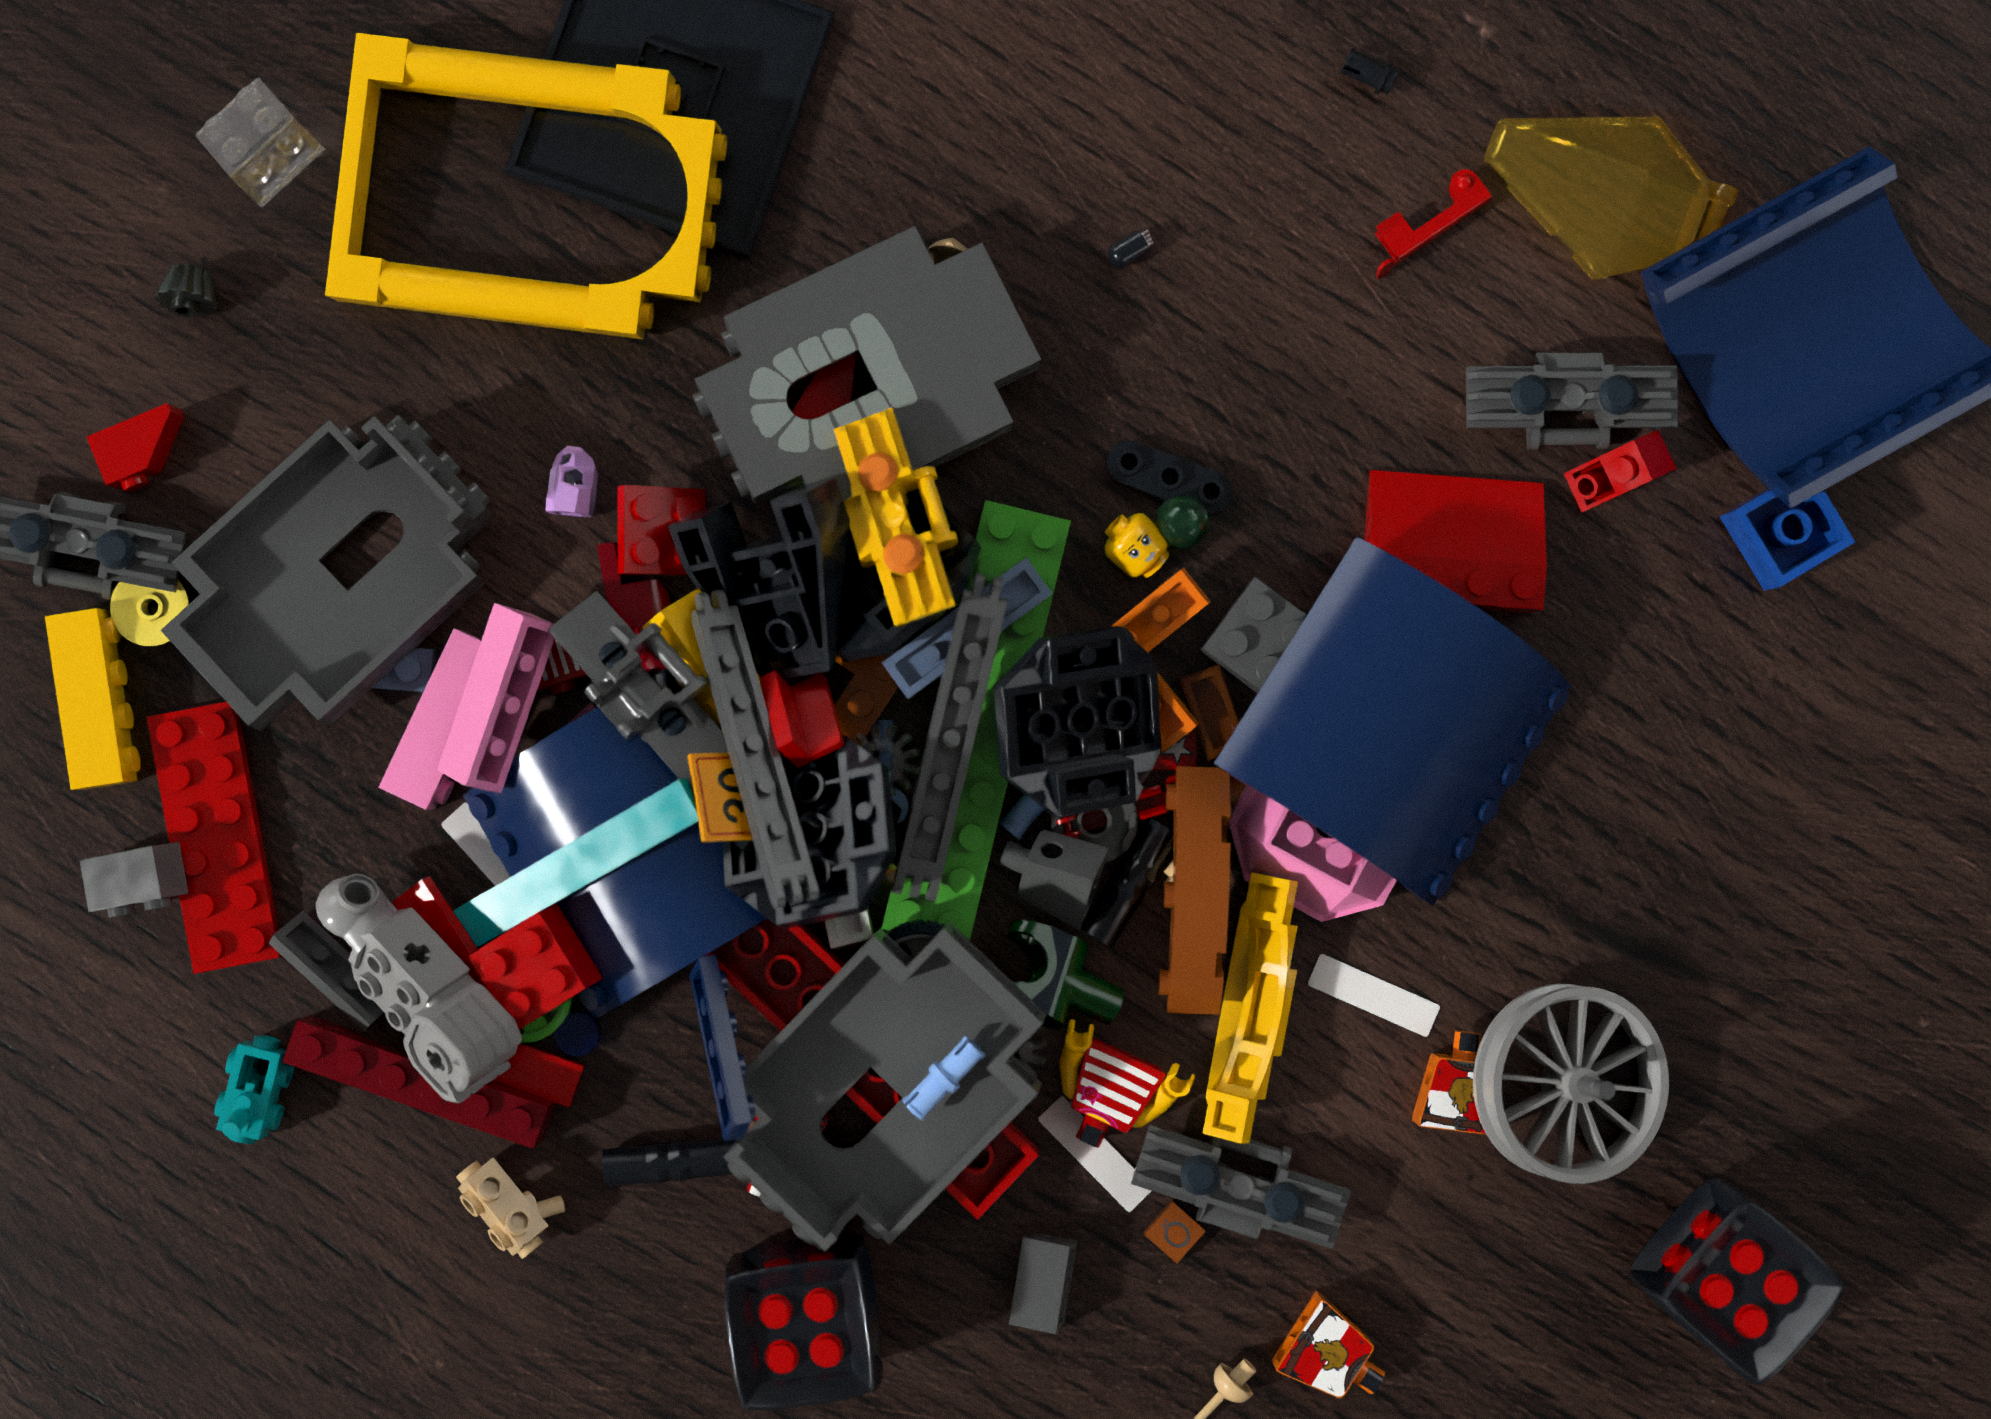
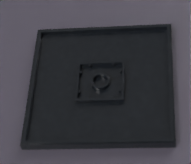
M564 0L544 59L616 68V64L669 70L676 80L675 84L681 87L680 106L678 111H672V116L714 120L722 129L721 134L727 136L726 157L724 161H718L716 178H721L722 181L721 198L719 205H712L711 222H716L714 247L751 259L836 15L833 11L801 0ZM532 106L526 107L504 170L507 175L677 234L680 233L687 210V182L682 163L675 149L664 136L643 123L627 118Z

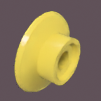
M179 580L176 593L119 582L112 593L110 613L116 629L127 640L141 646H158L170 641L160 630L189 605V600ZM152 600L158 603V611L154 615H150L148 612V604Z

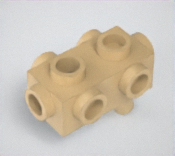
M494 1157L483 1166L476 1160L456 1176L461 1183L458 1189L462 1193L460 1200L464 1207L474 1217L481 1216L490 1227L488 1235L493 1243L502 1251L507 1249L512 1256L516 1253L522 1259L528 1256L543 1243L538 1235L549 1226L543 1218L565 1212V1205L561 1195L536 1202L531 1192L525 1191L522 1193Z

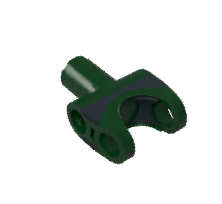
M1016 920L1010 924L1008 937L1017 943L1018 947L1027 954L1032 965V976L1028 983L1022 981L1013 983L1047 1014L1041 1027L1062 1029L1069 1008L1106 1025H1109L1114 1020L1123 1003V989L1081 970L1088 950L1086 942L1061 929L1034 921Z

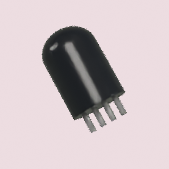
M1135 230L1112 244L1108 250L1110 262L1115 267L1124 268L1150 252L1149 246L1153 244V241H1150L1152 238L1149 237L1151 236L1149 230L1143 233Z

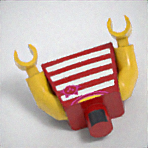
M1075 1020L1069 1021L1066 1042L1059 1060L1062 1092L1070 1098V1107L1085 1114L1075 1136L1079 1140L1099 1148L1109 1126L1128 1133L1131 1127L1142 1128L1166 1112L1178 1097L1189 1093L1195 1075L1192 1074L1188 1080L1178 1079L1176 1077L1180 1067L1178 1063H1174L1171 1066L1166 1080H1164L1166 1072L1163 1068L1093 1037L1094 1026L1092 1024L1089 1025V1030L1082 1034L1074 1031Z

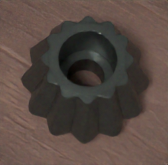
M178 263V265H171L154 295V300L158 301V306L166 308L170 313L181 317L192 318L213 315V310L217 309L212 276L209 275V271L192 264Z

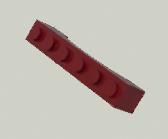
M312 1015L296 1021L283 1059V1063L532 1149L543 1141L556 1104L492 1081L484 1084V1087L474 1094H470L461 1103L447 1101L412 1066L407 1054L367 1039L353 1032L350 1028Z

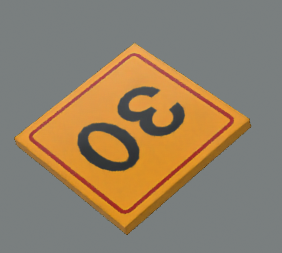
M690 753L688 755V762L702 842L753 840L729 753Z

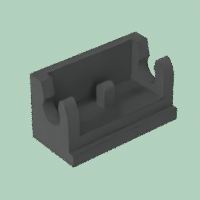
M1039 1233L1023 1237L1009 1325L1057 1334L1064 1327L1077 1240Z

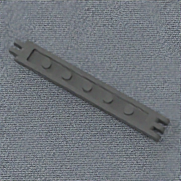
M976 573L972 589H964L963 594L960 596L891 893L901 894L905 878L912 879L909 889L910 897H919L922 881L929 882L926 890V900L935 902L937 899L1007 606V598L999 597L1003 583L1001 578L993 577L989 594L982 593L985 575Z
M723 590L713 591L711 601L707 592L696 593L695 605L697 610L692 611L691 621L770 902L774 908L785 906L786 896L791 905L801 903L803 895L806 901L818 900V885L781 756L776 746L769 714L739 610L736 605H728L726 594Z

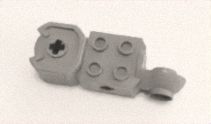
M352 874L335 879L320 891L316 901L317 916L326 929L334 935L342 937L352 947L349 962L351 963L354 980L357 982L360 992L367 999L373 1000L383 1010L388 1022L395 1030L402 1031L405 1034L403 1042L412 1066L443 1099L453 1103H461L470 1094H474L484 1087V1084L490 1083L497 1078V1075H501L510 1069L511 1065L507 1060L515 1055L518 1044L522 1042L521 1033L515 1019L484 986L476 983L468 975L470 969L412 907L397 910L375 881L362 874Z

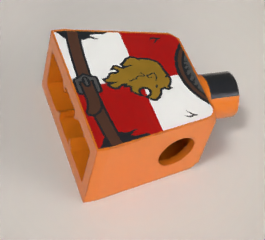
M1456 1030L1452 1055L1431 1053L1412 1116V1121L1418 1126L1486 1135L1476 1111L1473 1095V1070L1481 1042V1034Z
M1315 1291L1272 1358L1276 1371L1337 1398H1342L1352 1383L1373 1394L1382 1383L1385 1371L1367 1360L1375 1347L1369 1337L1318 1291Z

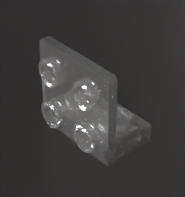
M256 78L248 86L242 88L228 105L217 115L209 118L204 127L196 133L197 139L227 175L261 208L325 150L319 141L290 113L260 78Z

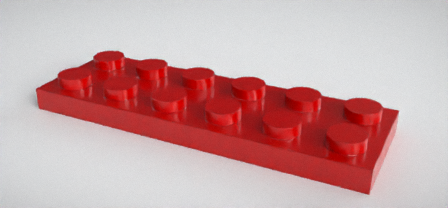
M221 702L146 717L169 843L180 842L189 894L179 895L193 974L283 957L269 944L272 936L279 931L240 716L227 702Z

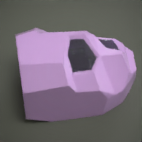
M566 446L557 454L552 469H550L546 512L565 516L593 517L598 472L593 458L581 447Z

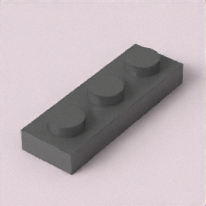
M301 911L272 936L269 944L364 1032L385 1015L383 1010L373 1000L367 999L360 992L357 982L354 980L351 963L349 962L350 953L307 913Z

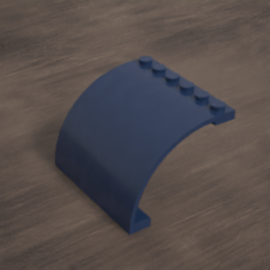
M1870 146L1640 272L1661 333L1698 403L1719 434L1745 466L1790 508L1991 398V348L1982 342L1957 317L1918 263L1898 225L1883 186L1897 178L1895 163Z
M1356 537L1214 764L1243 784H1248L1333 837L1400 882L1418 898L1434 906L1437 899L1444 896L1449 890L1452 883V875L1460 862L1467 859L1472 853L1476 843L1475 839L1484 824L1489 823L1496 815L1499 800L1507 787L1512 786L1518 780L1522 771V764L1529 752L1541 743L1549 720L1554 713L1560 711L1565 705L1571 685L1541 654L1481 609L1414 567Z
M668 669L651 677L661 690L666 687L674 695L683 690ZM596 707L513 758L501 794L472 787L463 794V797L469 805L471 814L477 819L490 841L492 850L500 858L509 876L512 877L679 780V778L647 742H644L639 736L628 742L603 712ZM699 822L557 902L603 977L602 980L579 993L582 1004L588 1009L593 1020L698 960V957L708 954L767 919L744 899L725 887L722 841L702 842Z

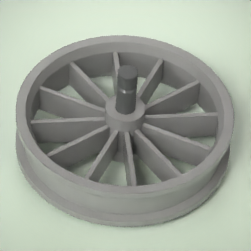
M1558 983L1540 986L1521 994L1507 1004L1491 1022L1481 1040L1475 1058L1473 1070L1474 1101L1480 1123L1492 1144L1505 1158L1516 1166L1528 1172L1560 1182L1572 1184L1597 1182L1610 1178L1628 1168L1646 1151L1660 1128L1667 1107L1669 1094L1668 1065L1657 1032L1646 1016L1635 1005L1625 998L1604 989ZM1571 1000L1565 1048L1549 1006ZM1589 1001L1600 1006L1607 1013L1584 1047ZM1535 1015L1538 1018L1554 1060H1550L1518 1034L1521 1028ZM1620 1024L1632 1044L1594 1063ZM1512 1042L1544 1067L1541 1077L1503 1073L1505 1060ZM1636 1056L1638 1086L1612 1084L1611 1082L1599 1079V1075ZM1502 1079L1541 1083L1542 1091L1504 1110ZM1615 1090L1637 1092L1629 1121L1624 1119L1601 1099L1609 1100L1613 1098ZM1548 1102L1525 1140L1521 1143L1509 1122ZM1588 1103L1623 1130L1615 1142L1607 1149H1605ZM1577 1117L1593 1158L1572 1164ZM1559 1118L1555 1163L1553 1165L1542 1161L1535 1154Z

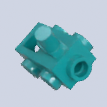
M254 1035L253 1041L247 1040L238 1043L237 1048H233L229 1053L225 1072L230 1074L226 1091L222 1090L218 1096L214 1114L219 1117L216 1130L222 1131L232 1141L254 1144L255 1140L268 1136L270 1130L276 1131L281 1123L284 1106L277 1104L281 1087L287 1088L289 1086L295 1066L283 1063L286 1049L279 1048L281 1040L277 1038ZM260 1059L269 1061L267 1074L261 1073L258 1069Z

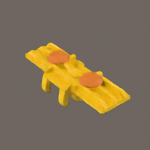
M893 408L835 428V436L851 484L852 496L846 499L844 504L850 519L849 526L856 545L857 554L863 568H870L874 566V563L876 564L894 626L898 627L956 606L939 552L957 545L958 538L956 532L950 531L935 484V480L938 478L935 467L926 466L916 470L912 469ZM919 489L932 533L928 531L917 535L913 530L905 506L908 504L906 496L908 492Z

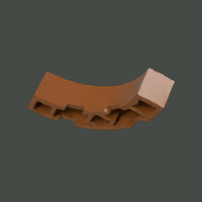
M1177 766L1175 784L1166 785V810H1174L1173 881H1165L1164 908H1171L1168 964L1167 969H1159L1158 993L1159 995H1167V1013L1219 1015L1224 982L1222 953H1226L1229 909L1230 843H1227V825L1231 815L1230 775L1222 769L1215 767Z

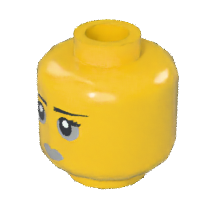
M1136 513L1128 518L1122 514L1105 531V534L1109 537L1104 547L1106 556L1129 577L1143 575L1145 578H1148L1161 568L1169 557V552L1166 550L1169 543L1167 535L1143 513Z

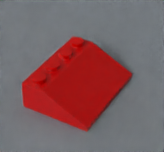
M1377 470L1369 471L1364 541L1426 574L1479 609L1535 613L1544 610L1547 569L1544 483Z

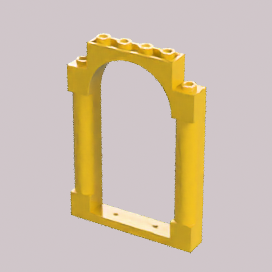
M356 33L325 296L339 302L644 339L645 329H651L654 318V304L648 303L649 296L700 303L702 292H708L711 267L705 265L707 248L713 249L715 245L716 222H711L712 205H719L721 198L722 181L721 178H716L718 161H724L726 157L727 136L721 134L722 129L714 120L672 116V111H678L680 106L681 87L675 84L676 80L669 70L616 64V68L413 44L409 39ZM380 89L614 116L643 123L660 133L671 143L682 163L688 192L687 210L682 229L671 249L649 270L623 282L602 285L589 284V286L389 262L382 258L361 256Z

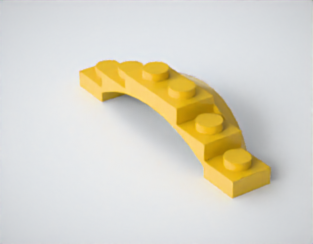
M1251 872L1247 898L1240 910L1205 1097L1208 1107L1203 1134L1240 1144L1250 1143L1257 1100L1266 1099L1273 1056L1282 1055L1297 970L1291 969L1290 965L1298 926L1291 925L1290 923L1298 881Z

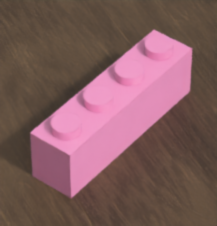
M494 603L437 771L465 786L502 793L555 640L548 631L554 625L553 623L531 613Z
M453 629L378 788L425 810L436 809L438 804L444 805L453 790L454 781H451L450 777L437 771L482 639L463 630Z

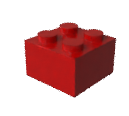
M557 903L537 912L468 956L487 990L515 1019L519 1030L603 979Z

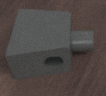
M1044 830L1039 833L1031 849L1009 841L1002 854L1000 865L1022 874L1017 893L1020 899L1080 930L1095 898L1108 848Z

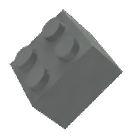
M1254 577L1246 585L1199 651L1218 665L1220 664L1223 669L1258 693L1307 615Z

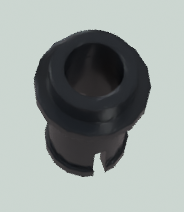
M1352 48L1341 74L1375 88L1374 93L1379 95L1380 91L1388 95L1400 70L1393 68V62L1391 61L1387 65Z

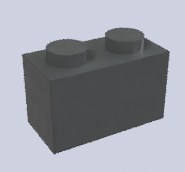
M180 842L154 845L79 860L88 912L107 909L109 918L136 913L135 904L144 903V909L147 911L172 906L171 897L189 894Z

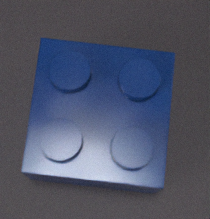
M1766 488L1719 516L1764 591L1785 585L1855 543L1825 490L1790 508L1769 488Z

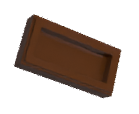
M1220 664L1178 679L1188 709L1199 722L1195 729L1207 761L1219 756L1240 722Z

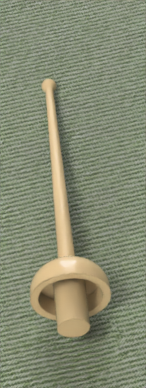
M1245 1358L1234 1369L1224 1363H1220L1214 1372V1383L1218 1392L1194 1419H1206L1225 1398L1235 1403L1247 1401L1253 1395V1392L1246 1382L1257 1371L1256 1368Z

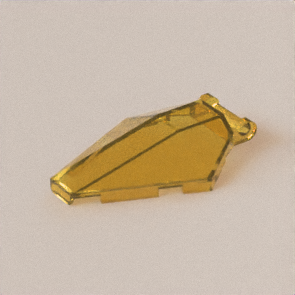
M1660 117L1504 118L1496 124L1484 156V161L1488 162L1509 184L1506 188L1551 236L1556 234L1574 253L1571 257L1593 281L1648 268L1690 245L1696 236L1708 200H1712L1698 240L1722 227L1728 207L1735 204L1739 193L1736 188L1730 185L1710 180Z

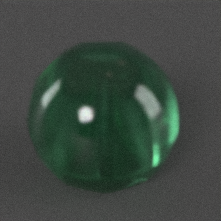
M1176 495L1165 500L1156 511L1155 525L1169 547L1187 550L1199 545L1207 535L1209 515L1205 506L1196 498Z

